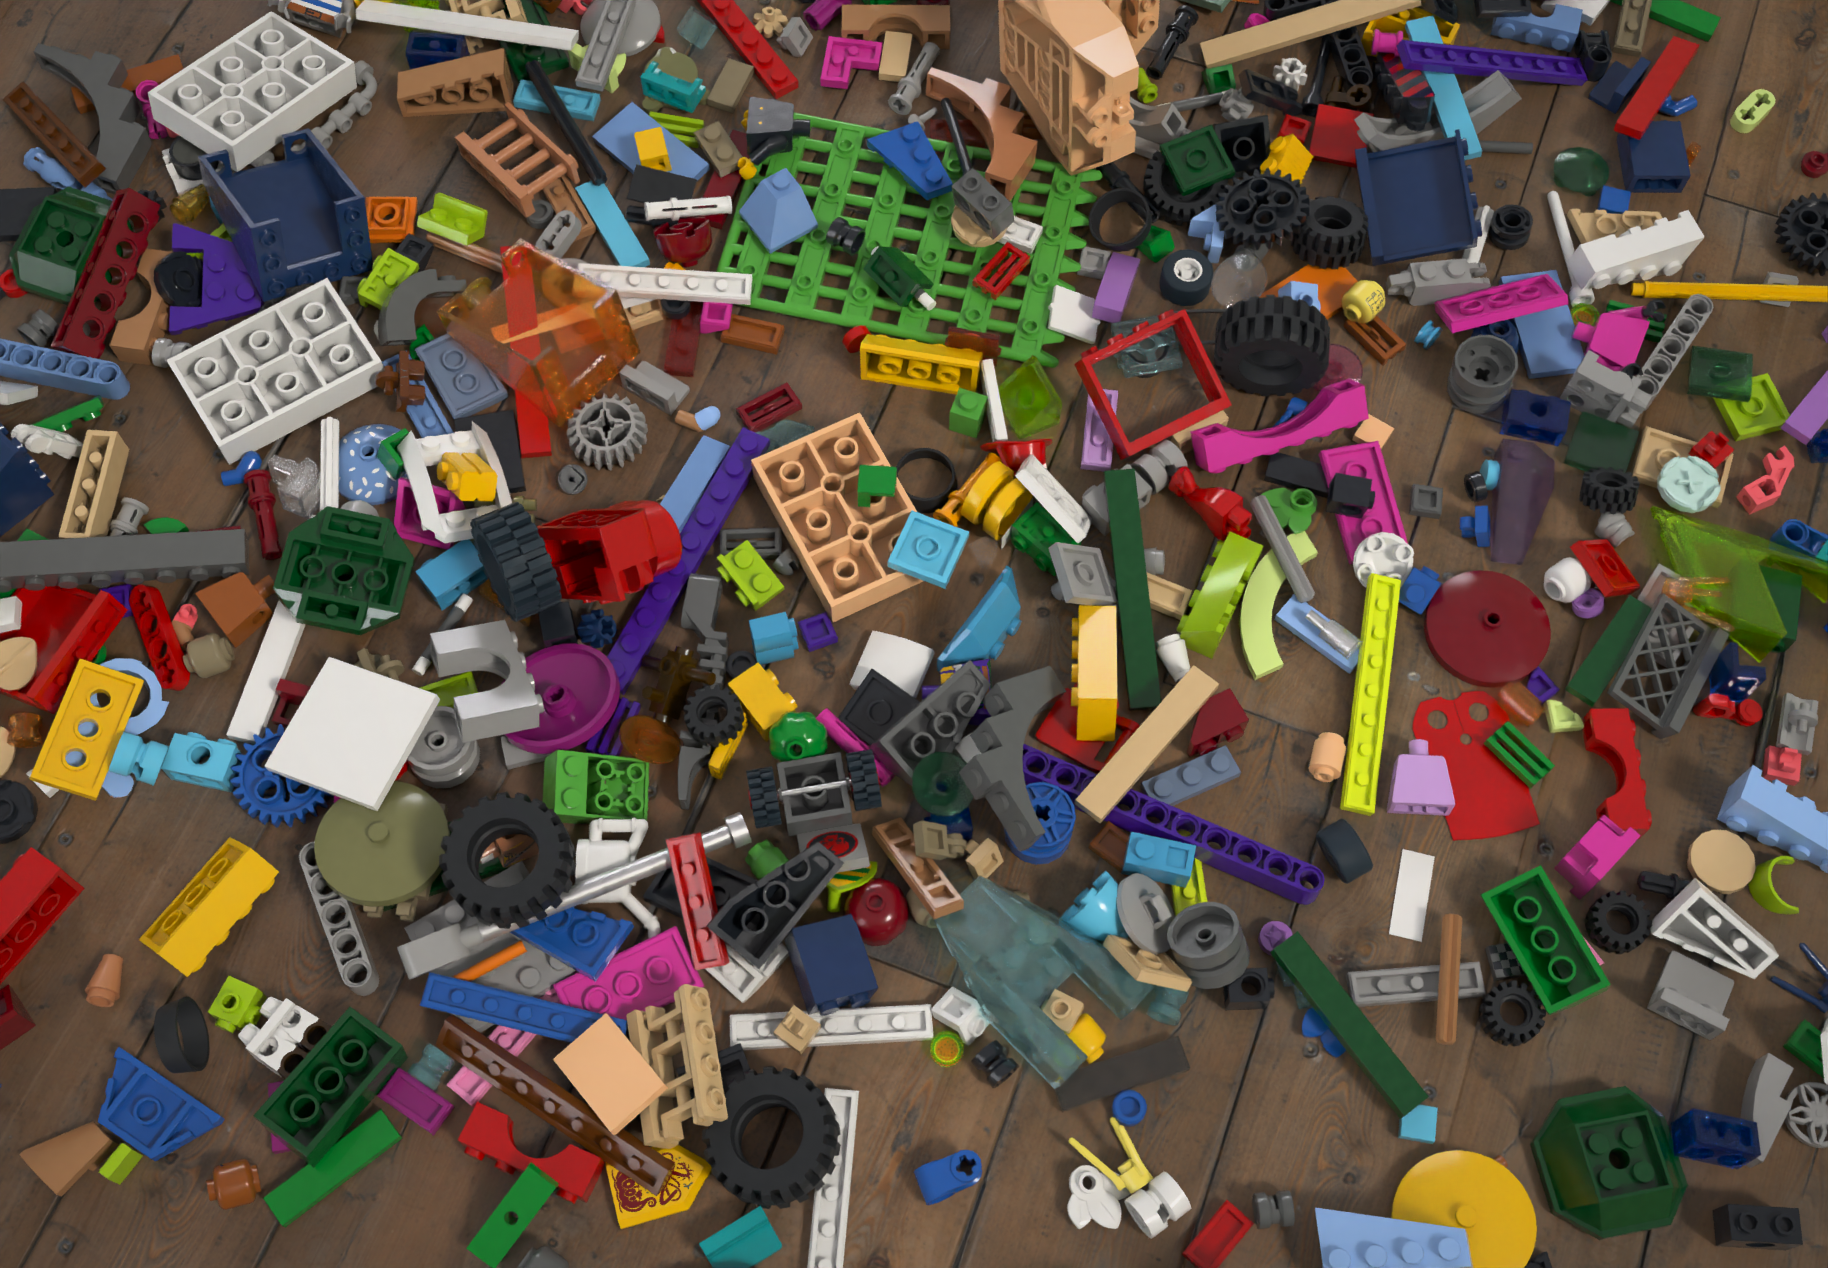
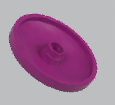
M575 643L554 645L525 658L526 673L531 672L535 683L534 692L535 695H541L544 712L539 714V727L504 735L509 742L519 749L538 754H550L556 750H568L593 737L611 718L620 696L619 678L610 660L601 651L593 647Z

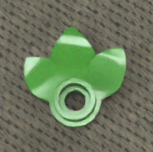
M1275 488L1261 494L1267 497L1282 529L1289 527L1292 533L1298 534L1307 530L1311 525V515L1317 509V499L1310 490L1301 488L1292 492L1286 488Z

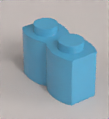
M786 612L748 620L757 663L759 662L760 665L794 658V650L799 649L794 618L788 619Z

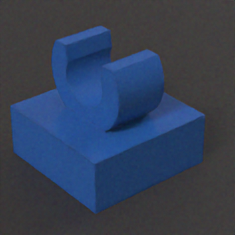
M1475 506V518L1470 516L1460 517L1462 537L1472 538L1476 536L1478 547H1490L1491 519L1488 506Z

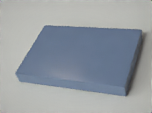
M468 324L415 348L420 361L425 362V370L454 420L472 416L509 398L506 389Z

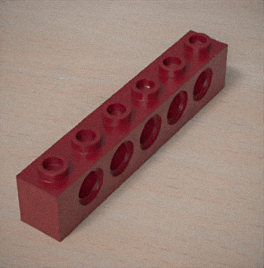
M131 188L116 191L51 344V348L96 359L101 357L105 349L103 344L107 333L111 332L116 322V318H114L115 313L126 299L127 292H125L128 282L137 273L138 267L136 263L138 258L147 249L149 232L156 226L159 220L157 213L161 206L160 204ZM128 218L131 219L134 224L133 232L128 228ZM117 244L123 249L122 258L117 254ZM107 270L112 274L111 284L105 278ZM96 296L101 300L100 310L94 304ZM85 322L90 326L89 336H86L83 331Z

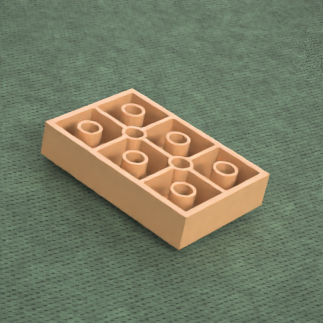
M857 413L751 460L753 478L792 550L799 559L804 572L832 623L923 582V580L887 566V561L911 511L917 512L899 479L897 478L894 497L871 496L870 507H858L857 491L860 465L891 467L861 413Z

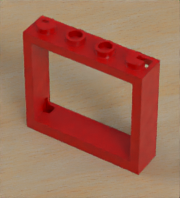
M1173 309L1158 315L1159 321L1152 325L1145 321L1132 328L1134 334L1124 338L1122 333L1106 341L1107 347L1098 350L1097 346H1094L1080 353L1082 359L1074 364L1121 460L1232 406L1185 309L1177 313ZM1173 327L1209 404L1129 443L1091 365L1167 328Z

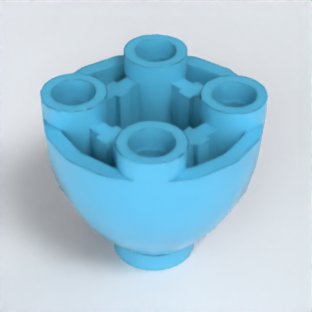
M1104 871L1093 882L1092 885L1095 888L1092 887L1089 890L1086 887L1074 899L1077 907L1074 904L1071 905L1060 919L1071 929L1090 939L1105 941L1107 935L1110 934L1127 938L1129 935L1122 925L1116 903L1119 884L1107 871Z

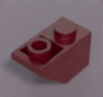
M1230 688L1210 697L1199 709L1187 749L1189 757L1198 753L1201 756L1213 751L1217 744L1225 740L1230 743L1244 735L1249 718Z

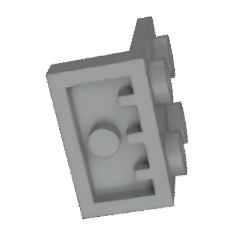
M1672 951L1668 955L1647 1009L1708 1040H1712L1726 1030L1730 1020L1722 1014L1734 986V980L1676 951Z

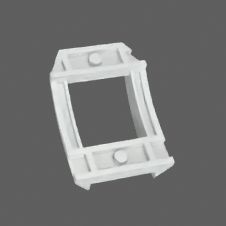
M473 421L472 430L458 431L451 434L427 436L415 439L411 430L397 446V452L402 457L403 466L415 497L422 530H431L435 533V538L441 542L451 543L473 539L470 526L472 519L512 504L505 476L487 433ZM445 452H454L460 455L462 453H476L498 475L495 493L496 505L439 514L426 466L438 465L442 461V455Z

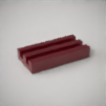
M786 382L736 408V412L739 418L742 419L745 427L747 426L748 430L757 433L801 410L802 403ZM785 394L788 395V396L782 398L781 400H779V401H777V402H775V403L772 402L773 400H775V399H777V398H779V397H781V396H783V395H785ZM764 406V408L759 410L758 412L750 416L747 415L750 412Z

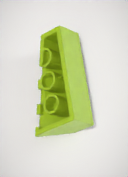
M1229 532L1225 542L1222 540L1218 541L1212 557L1217 559L1213 566L1209 564L1206 566L1200 580L1205 584L1201 591L1195 589L1188 605L1193 609L1189 616L1183 614L1176 630L1181 633V640H1185L1186 648L1208 658H1213L1260 558L1263 545L1233 532Z

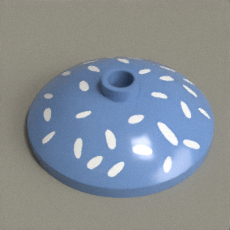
M371 424L349 432L339 441V493L349 501L362 500L371 505L384 504L397 498L399 478L393 479L378 459L377 454L381 441L401 431L400 429L385 424ZM370 452H374L371 456H365ZM407 474L401 476L402 478L408 479Z

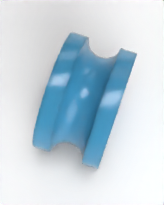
M1431 320L1421 328L1414 340L1417 344L1423 343L1425 350L1433 345L1442 332V328L1440 326L1434 327V322Z

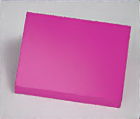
M399 478L394 526L400 537L446 550L453 547L454 542L443 543L435 538V533L431 530H422L420 515L409 479ZM432 485L439 514L466 510L463 501L451 490Z

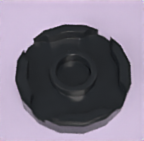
M179 251L172 252L158 261L154 269V284L157 292L165 302L171 306L199 307L202 305L203 262L199 258Z
M0 780V844H6L18 840L30 830L36 821L38 805L36 797L25 785L19 782H12L11 780Z

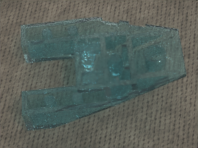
M980 875L960 894L964 900V909L937 918L934 922L952 957L956 958L968 988H971L981 1007L979 1010L982 1016L1056 1089L1078 1069L1088 1056L1039 1008L1053 993L1054 989H1057L1074 972L1122 1020L1136 1008L1154 987L1149 983L1136 981L1113 955L1092 937L1076 930L1061 920L1060 917Z

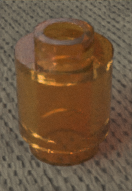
M1510 681L1497 694L1501 698L1497 704L1519 725L1523 723L1527 728L1546 711L1541 706L1542 701L1520 681L1515 685Z

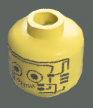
M1371 280L1356 282L1344 294L1341 300L1345 316L1350 321L1358 323L1372 321L1385 305L1383 288L1377 282Z

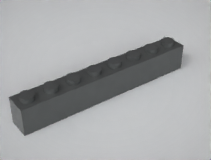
M244 529L0 542L1 593L9 592L14 588H26L37 591L48 586L71 589L82 584L104 587L116 582L138 585L150 580L171 583L176 581V579L190 578L194 581H203L209 577L218 576L228 578L238 572H244L245 575H249V541Z

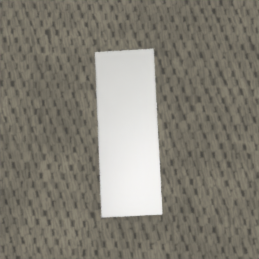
M1402 849L1389 934L1422 942L1435 856Z

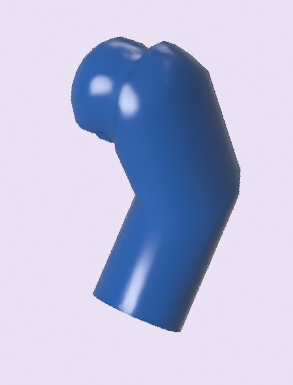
M1669 95L1659 112L1676 117L1696 108L1697 100L1693 95H1690L1679 101L1671 100V95Z
M249 451L242 457L236 469L221 472L223 485L226 487L244 483L243 476L247 472L260 469L262 464L260 455L255 451Z

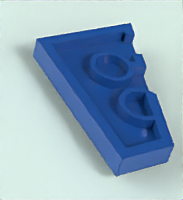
M918 121L867 139V147L873 152H878L890 168L894 167L904 176V180L926 200L952 191L951 186L953 183Z

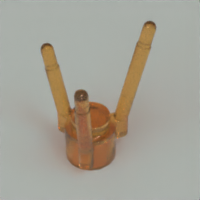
M1679 576L1678 579L1666 578L1661 594H1666L1699 619L1731 632L1735 630L1733 625L1685 605V603L1691 602L1693 595L1722 597L1720 591L1694 588L1693 585L1729 583L1730 579L1728 577L1689 578Z

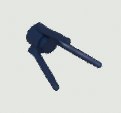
M1800 943V949L1827 979L1817 991L1821 998L1818 999L1776 976H1771L1770 980L1781 988L1815 1005L1823 1013H1826L1828 1011V969L1805 943Z

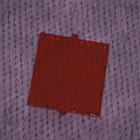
M949 326L948 338L945 340L947 347L983 352L982 360L993 359V364L996 367L998 356L1002 350L999 348L1000 336Z

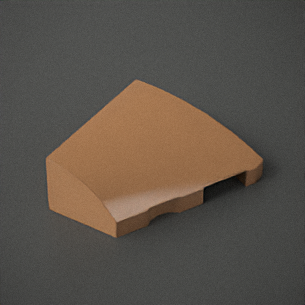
M92 1121L25 1149L19 1155L56 1195L62 1197L88 1169L94 1171L119 1144L102 1127Z

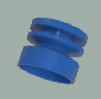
M1046 782L1030 783L1026 785L1030 802L1036 815L1040 818L1038 820L1046 833L1029 849L1019 852L1004 828L1005 841L1011 852L1022 861L1034 865L1048 864L1060 858L1068 849L1076 819L1075 808L1069 795L1058 786Z

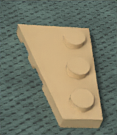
M1570 209L1567 214L1581 244L1615 234L1616 238H1618L1628 229L1636 226L1644 230L1654 226L1655 220L1662 218L1660 212L1625 211L1623 214H1610L1606 210H1595L1594 213H1581L1580 209Z

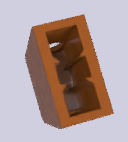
M238 572L195 593L235 648L241 645L273 614L265 602L266 598L274 594V581L269 575L252 584L244 572Z

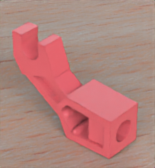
M1785 446L1779 448L1775 453L1779 460L1775 459L1772 453L1767 454L1762 460L1767 475L1743 487L1736 496L1749 515L1773 505L1781 496V491L1789 473L1795 467L1794 457Z

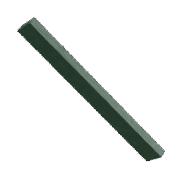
M1135 468L1104 471L1103 476L1129 711L1155 709L1161 703Z

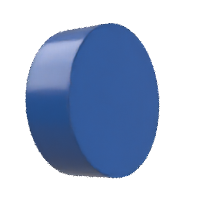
M1124 1090L1117 1094L1113 1100L1111 1107L1112 1115L1123 1126H1135L1143 1120L1146 1114V1101L1140 1093L1134 1090Z

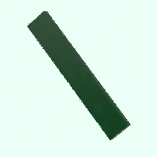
M1298 931L1270 952L1400 1119L1429 1097Z

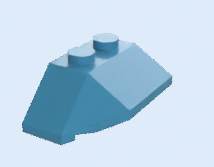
M1006 565L994 584L937 658V671L939 673L943 667L964 664L969 660L972 662L991 658L996 660L1005 646L1003 642L1007 636L1010 635L1012 637L1018 631L1022 623L1019 620L1021 606L1012 568Z

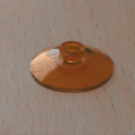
M643 715L632 716L626 719L620 727L619 738L624 748L634 757L644 762L666 764L676 759L680 752L681 742L676 732L666 723L653 719V717Z

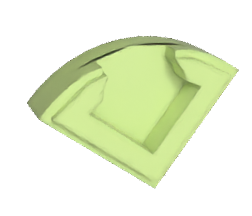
M1546 700L1543 705L1550 733L1580 731L1583 729L1584 724L1580 716L1562 705V702L1556 700Z

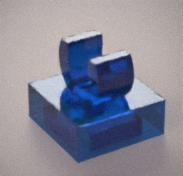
M1828 428L1817 431L1806 445L1811 463H1828Z

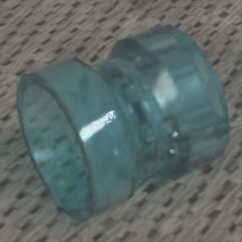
M1156 985L1154 990L1156 1000L1149 1004L1147 1015L1161 1023L1177 1026L1182 1016L1179 1009L1187 1002L1189 991L1185 992Z
M428 1043L422 1050L420 1061L413 1063L407 1072L422 1084L435 1091L441 1083L440 1077L444 1072L450 1071L456 1062L444 1052Z

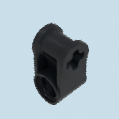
M1579 30L1574 42L1575 54L1577 58H1580L1588 81H1599L1604 76L1611 61L1612 52L1607 30H1601L1599 33H1585L1584 30Z

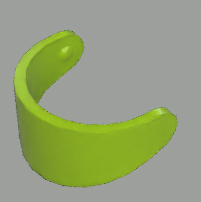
M1779 856L1756 866L1753 878L1748 883L1754 900L1764 909L1779 914L1791 915L1799 913L1798 907L1785 903L1777 895L1771 880L1773 866L1775 864H1793L1795 862L1793 857Z

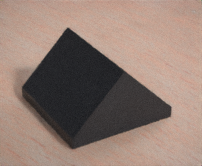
M1268 115L1213 124L1212 126L1235 169V175L1228 178V180L1234 177H1243L1244 172L1249 176L1254 175V169L1261 173L1260 166L1268 158L1271 151L1269 148L1271 141Z

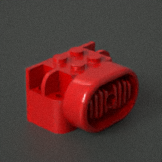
M650 500L623 501L604 509L580 510L537 526L540 538H543L546 551L552 559V566L556 570L558 576L556 579L560 584L561 590L559 591L562 599L582 600L583 603L599 601L600 604L626 600L625 594L638 592L646 584L653 582L654 577L673 570L679 564L682 556L681 536L674 519L662 505Z

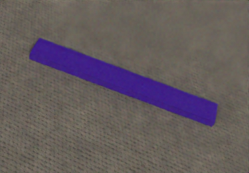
M1401 40L1396 46L1404 69L1489 77L1499 70L1508 79L1582 86L1588 80L1580 58Z

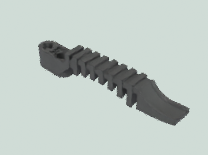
M691 573L682 610L681 626L685 629H693L704 643L698 644L697 651L700 654L699 666L703 670L716 675V681L713 685H710V688L714 689L715 685H721L722 690H724V680H726L727 676L726 661L728 659L729 641L727 633L715 631L723 579L720 576ZM702 683L703 688H699L700 691H705L704 686H707L708 684ZM712 707L706 710L701 716L702 723L705 725L720 723L722 717L720 709L722 707ZM681 731L680 739L683 741V746H681L679 756L678 795L681 809L690 810L693 781L699 771L708 765L716 747H713L711 743L708 744V747L704 746L701 741L697 742L694 740L689 731Z

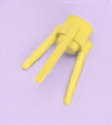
M1115 1117L1110 1118V1123L1129 1158L1117 1168L1121 1173L1119 1176L1073 1137L1069 1138L1068 1142L1106 1175L1119 1191L1126 1187L1129 1193L1132 1194L1153 1179L1141 1161L1124 1126L1119 1125Z

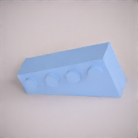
M1752 765L1729 786L1717 820L1726 823L1727 827L1734 831L1745 832L1756 837L1762 844L1776 846L1785 850L1795 859L1806 860L1820 866L1822 871L1828 873V812L1821 813L1816 810L1815 802L1805 796L1794 797L1786 792L1787 785L1775 779L1771 783L1761 777L1763 771Z
M1315 1208L1323 1268H1473L1468 1234L1463 1228Z

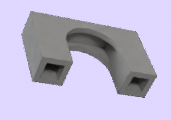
M505 620L430 633L431 657L438 677L470 671H488L506 680L503 684L492 690L454 697V720L462 743L539 727V714L544 712L542 697L540 694L535 695L533 675L531 672L526 673L524 653L518 652L516 634L514 631H509Z

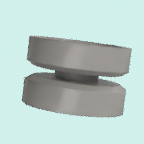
M436 706L407 761L415 777L424 785L436 789L451 788L463 783L474 773L480 760V748L476 740L462 743L454 720L453 708Z

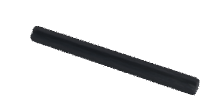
M533 59L531 62H527L525 64L527 74L595 186L605 184L607 177L604 169L539 61Z

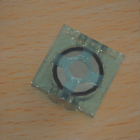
M1158 315L1111 323L1112 336L1114 337L1122 333L1124 338L1134 334L1132 328L1145 321H1148L1149 325L1158 322ZM1172 327L1114 354V357L1118 359L1117 367L1122 368L1125 378L1134 376L1150 378L1162 371L1182 368L1183 365Z

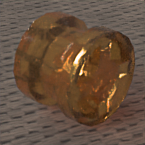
M27 712L10 715L8 726L11 727V732L7 736V743L17 748L39 746L42 741V735L38 732L39 728L42 727L43 718L40 715Z

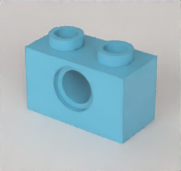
M188 732L187 735L174 733L161 769L171 780L232 792L234 786L230 780L238 777V775L231 770V767L241 765V762L235 756L242 753L237 748V744L226 739H218L215 742L193 732ZM210 755L207 762L199 764L203 757Z

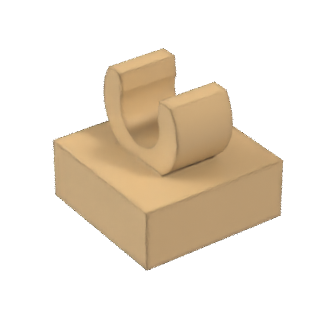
M989 838L981 845L971 839L967 843V849H964L968 853L966 863L971 875L981 884L1004 862L997 844Z
M793 1005L773 1033L774 1036L801 1055L821 1029V1024Z

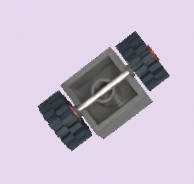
M872 749L846 753L849 777H845L841 752L776 763L780 788H777L778 792H776L772 766L747 770L748 795L751 810L753 809L756 829L782 824L778 798L780 802H783L789 836L852 825V811L848 790L852 792L855 811L882 807L879 776Z

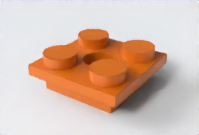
M366 197L365 206L370 243H402L408 233L414 235L418 204L417 197ZM386 215H395L392 219L383 220Z

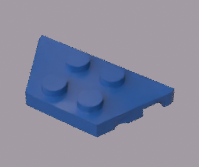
M117 1048L114 1055L117 1061L113 1077L108 1079L105 1091L106 1100L101 1106L98 1122L156 1162L224 1122L225 1119L122 1048Z

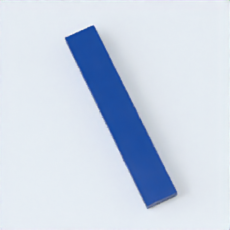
M429 972L420 1003L422 1007L570 1043L603 1016V1014ZM611 1017L626 1035L628 1028L627 1020Z

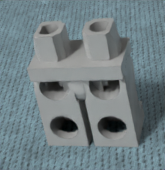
M1588 350L1558 401L1597 420H1605L1604 425L1612 428L1616 421L1632 428L1640 413L1642 414L1652 395L1638 389L1642 381L1635 376L1631 379L1624 372L1613 371L1596 362L1599 355Z

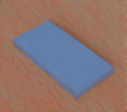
M633 102L628 104L592 136L594 143L634 174L636 164L641 165L634 134L661 127L672 168L671 171L666 172L697 179L698 181L710 170L709 164Z
M1556 270L1502 276L1498 282L1499 285L1548 274L1562 288ZM1568 305L1510 319L1519 336V350L1529 379L1573 374L1584 358V353L1580 340L1572 338L1575 325Z

